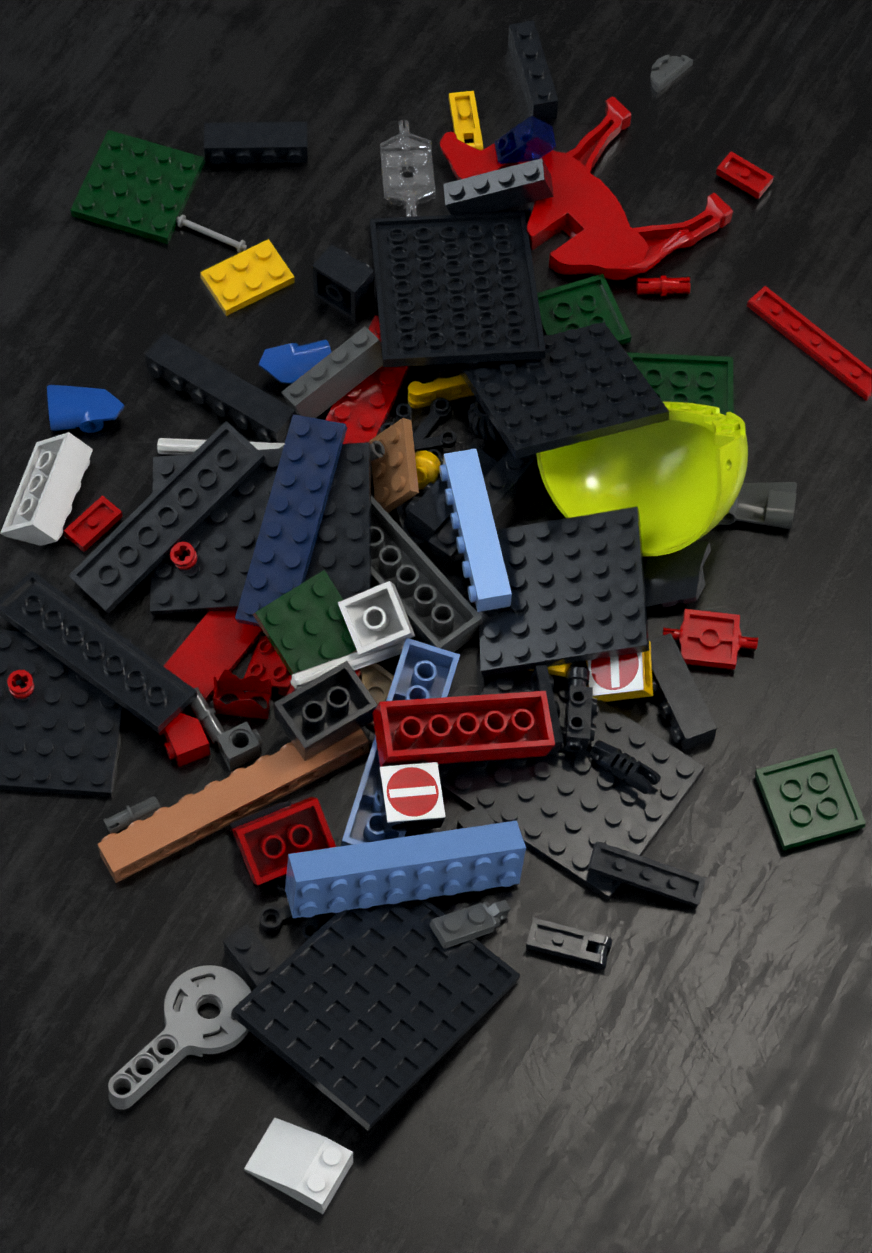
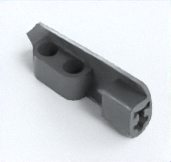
M743 483L731 509L718 524L729 525L735 521L791 529L795 510L797 483Z

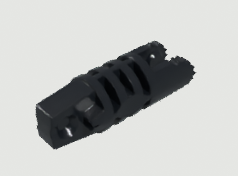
M598 740L591 749L590 758L601 765L607 772L611 771L612 775L617 776L620 780L626 779L625 783L643 794H648L652 790V785H657L661 780L658 772L640 761L636 762L634 757H630L626 752L622 754L621 749L601 740Z

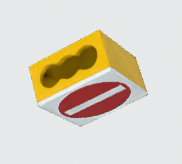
M650 641L649 651L586 661L590 671L589 684L586 687H593L592 698H597V700H602L603 702L653 696Z

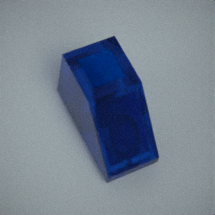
M530 116L494 141L497 160L500 164L537 160L556 148L553 127L533 116Z

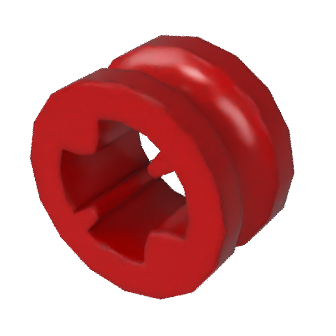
M179 542L172 547L170 557L177 568L187 570L196 564L197 553L191 544ZM186 550L190 556H186L185 560L181 561L178 556H181L183 551Z
M16 670L9 675L7 684L10 693L14 697L23 699L32 694L34 683L28 671ZM21 680V682H25L26 687L21 689L20 686L16 685V681Z

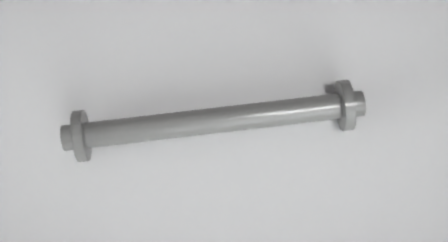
M185 215L177 217V226L180 228L183 225L236 247L239 253L247 248L244 240L238 242L186 220Z

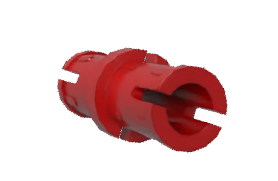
M660 275V278H637V295L660 294V296H666V294L672 293L690 294V277L667 278L666 275Z

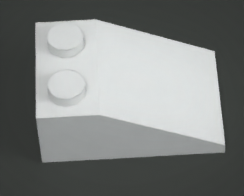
M274 1118L246 1164L244 1171L324 1214L353 1164V1152L327 1137Z

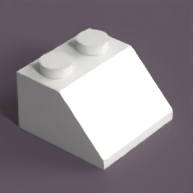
M391 581L338 602L359 655L389 648L405 641L406 638L415 637L397 589Z

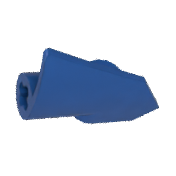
M327 340L298 346L297 343L285 344L265 349L258 366L280 383L292 384L331 353V348Z
M61 385L47 386L51 431L69 430L79 427L83 432H98L104 426L103 421L115 420L125 407L122 402L106 389Z

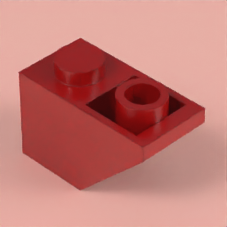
M180 713L158 733L159 735H165L168 741L164 743L166 752L170 760L176 759L179 767L211 755L209 742L197 718Z

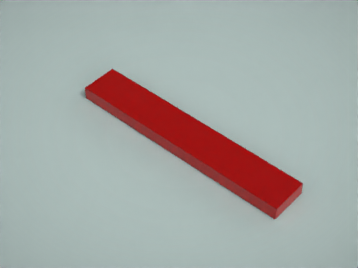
M764 286L748 301V308L867 401L872 396V369L772 290Z

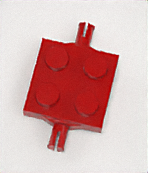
M685 609L680 629L663 627L662 636L671 633L674 640H679L680 653L686 664L735 669L740 647L757 650L758 638L741 636L739 628L740 615Z

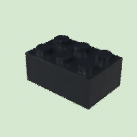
M345 661L274 703V717L304 761L371 723L373 721L372 713L378 704L348 661Z

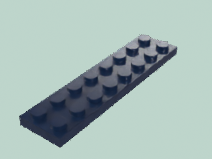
M293 414L235 616L237 622L260 627L253 614L305 582L346 435V424Z

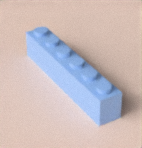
M477 449L444 454L443 465H439L442 482L446 481L448 489H445L447 505H452L454 513H451L453 529H458L460 536L456 537L459 554L464 553L465 561L462 562L464 577L469 578L471 586H468L470 602H475L477 612L510 607L512 593Z

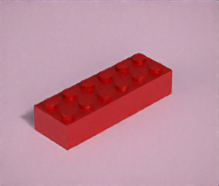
M546 691L379 702L372 713L380 767L391 763L408 765L418 761L443 764L546 756L555 746Z

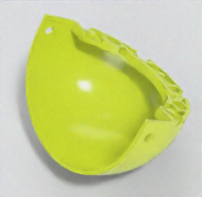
M663 402L669 410V420L536 453L541 478L552 501L566 518L638 507L643 556L670 554L691 545L710 532L726 516L738 497L744 482L748 462L745 422L739 416L732 412H727L726 415L720 413V408L708 405Z

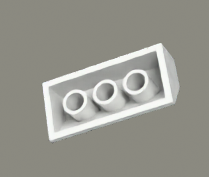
M69 432L36 442L0 534L40 546L57 542L63 534L65 520L72 511V502L81 487V479L84 471L90 464L89 459L93 449Z

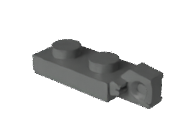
M506 900L495 902L491 906L488 902L479 903L431 920L430 927L445 949L492 933L494 928L500 925V921L508 918L507 916L511 908Z

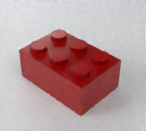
M316 797L307 798L232 829L252 882L256 885L286 874L288 854L336 847Z

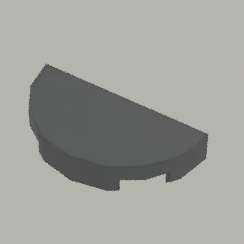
M665 55L657 59L652 66L650 81L654 90L659 93L693 65V60L685 55H681V57Z

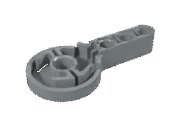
M212 965L192 968L177 977L171 984L165 997V1029L111 1077L108 1084L111 1105L117 1109L131 1107L187 1055L202 1057L203 1054L221 1053L240 1043L249 1030L236 1019L233 1020L234 1018L231 1016L232 1009L251 993L245 981L229 969ZM205 977V978H203V979H199V980H196V981L192 982V981L195 980V979ZM181 991V993L179 994V996H178V998H177L176 1005L174 1006L176 997H177L178 993ZM211 1003L219 1008L220 1014L213 1019H206L201 1017L197 1011L203 1004ZM215 1033H219V1034H216V1035H214V1036H209V1037L203 1038V1036H208V1035H213V1034H215ZM170 1048L173 1050V1053L162 1055L159 1053V1050ZM146 1067L151 1070V1073L141 1075L137 1070ZM125 1087L130 1091L125 1095H119L115 1090Z

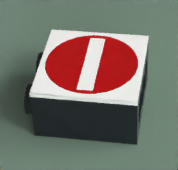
M418 761L408 765L391 763L379 768L376 781L384 833L441 828L445 819V810L437 762Z

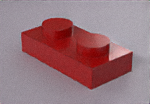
M732 151L716 169V175L757 199L768 189L774 178L771 174Z
M102 495L64 530V535L85 552L123 517L122 511Z

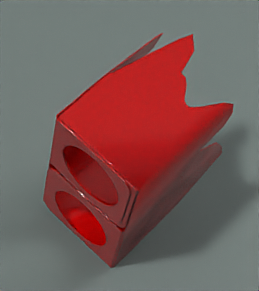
M227 669L223 670L218 681L215 676L213 677V701L216 714L268 719L272 695L271 679L262 681L255 675L239 679ZM231 693L236 695L239 700L225 704L220 698L225 694ZM255 696L263 697L267 702V708L261 707L251 698Z

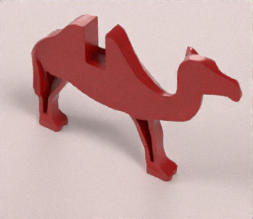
M613 96L606 100V117L602 122L585 135L576 148L567 153L554 151L538 142L521 137L500 140L481 151L458 140L454 132L445 133L440 141L441 151L447 158L453 174L458 180L543 158L551 174L554 197L535 201L527 223V232L531 250L536 249L561 230L571 238L549 255V268L560 274H603L608 279L625 280L639 273L647 272L675 249L693 246L702 238L717 231L718 228L726 226L732 219L733 210L716 193H712L707 196L705 211L693 219L668 225L630 227L625 212L616 196L599 178L591 174L592 168L608 143L620 131L629 127L631 123V112Z

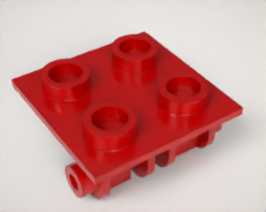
M260 636L244 678L255 675L262 681L271 679L272 687L278 688V693L286 696L291 686L290 680L292 676L267 636Z

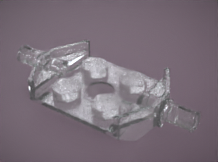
M403 120L398 122L399 134L380 143L384 198L392 204L404 205L406 207V217H411V211L412 217L417 216V204L427 203L435 196L436 186L434 183L432 143L428 139L410 134L409 121L405 120L404 128ZM405 171H410L414 176L405 178L401 174Z

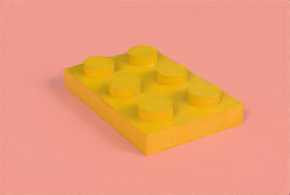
M269 239L200 272L202 281L226 316L295 283L294 275Z

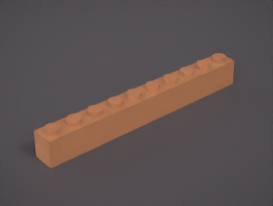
M360 728L304 761L292 742L287 743L280 751L271 756L264 755L257 759L255 764L245 769H236L226 779L220 782L213 781L206 785L204 790L196 794L185 795L177 804L169 808L162 807L155 811L153 816L143 821H134L126 830L118 834L112 833L107 835L98 843L100 856L117 883L228 826V823L243 818L369 753V740Z

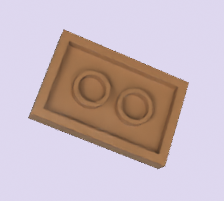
M405 418L400 419L369 441L370 444L373 441H380L385 448L383 457L371 461L374 499L387 513L419 493L412 422Z

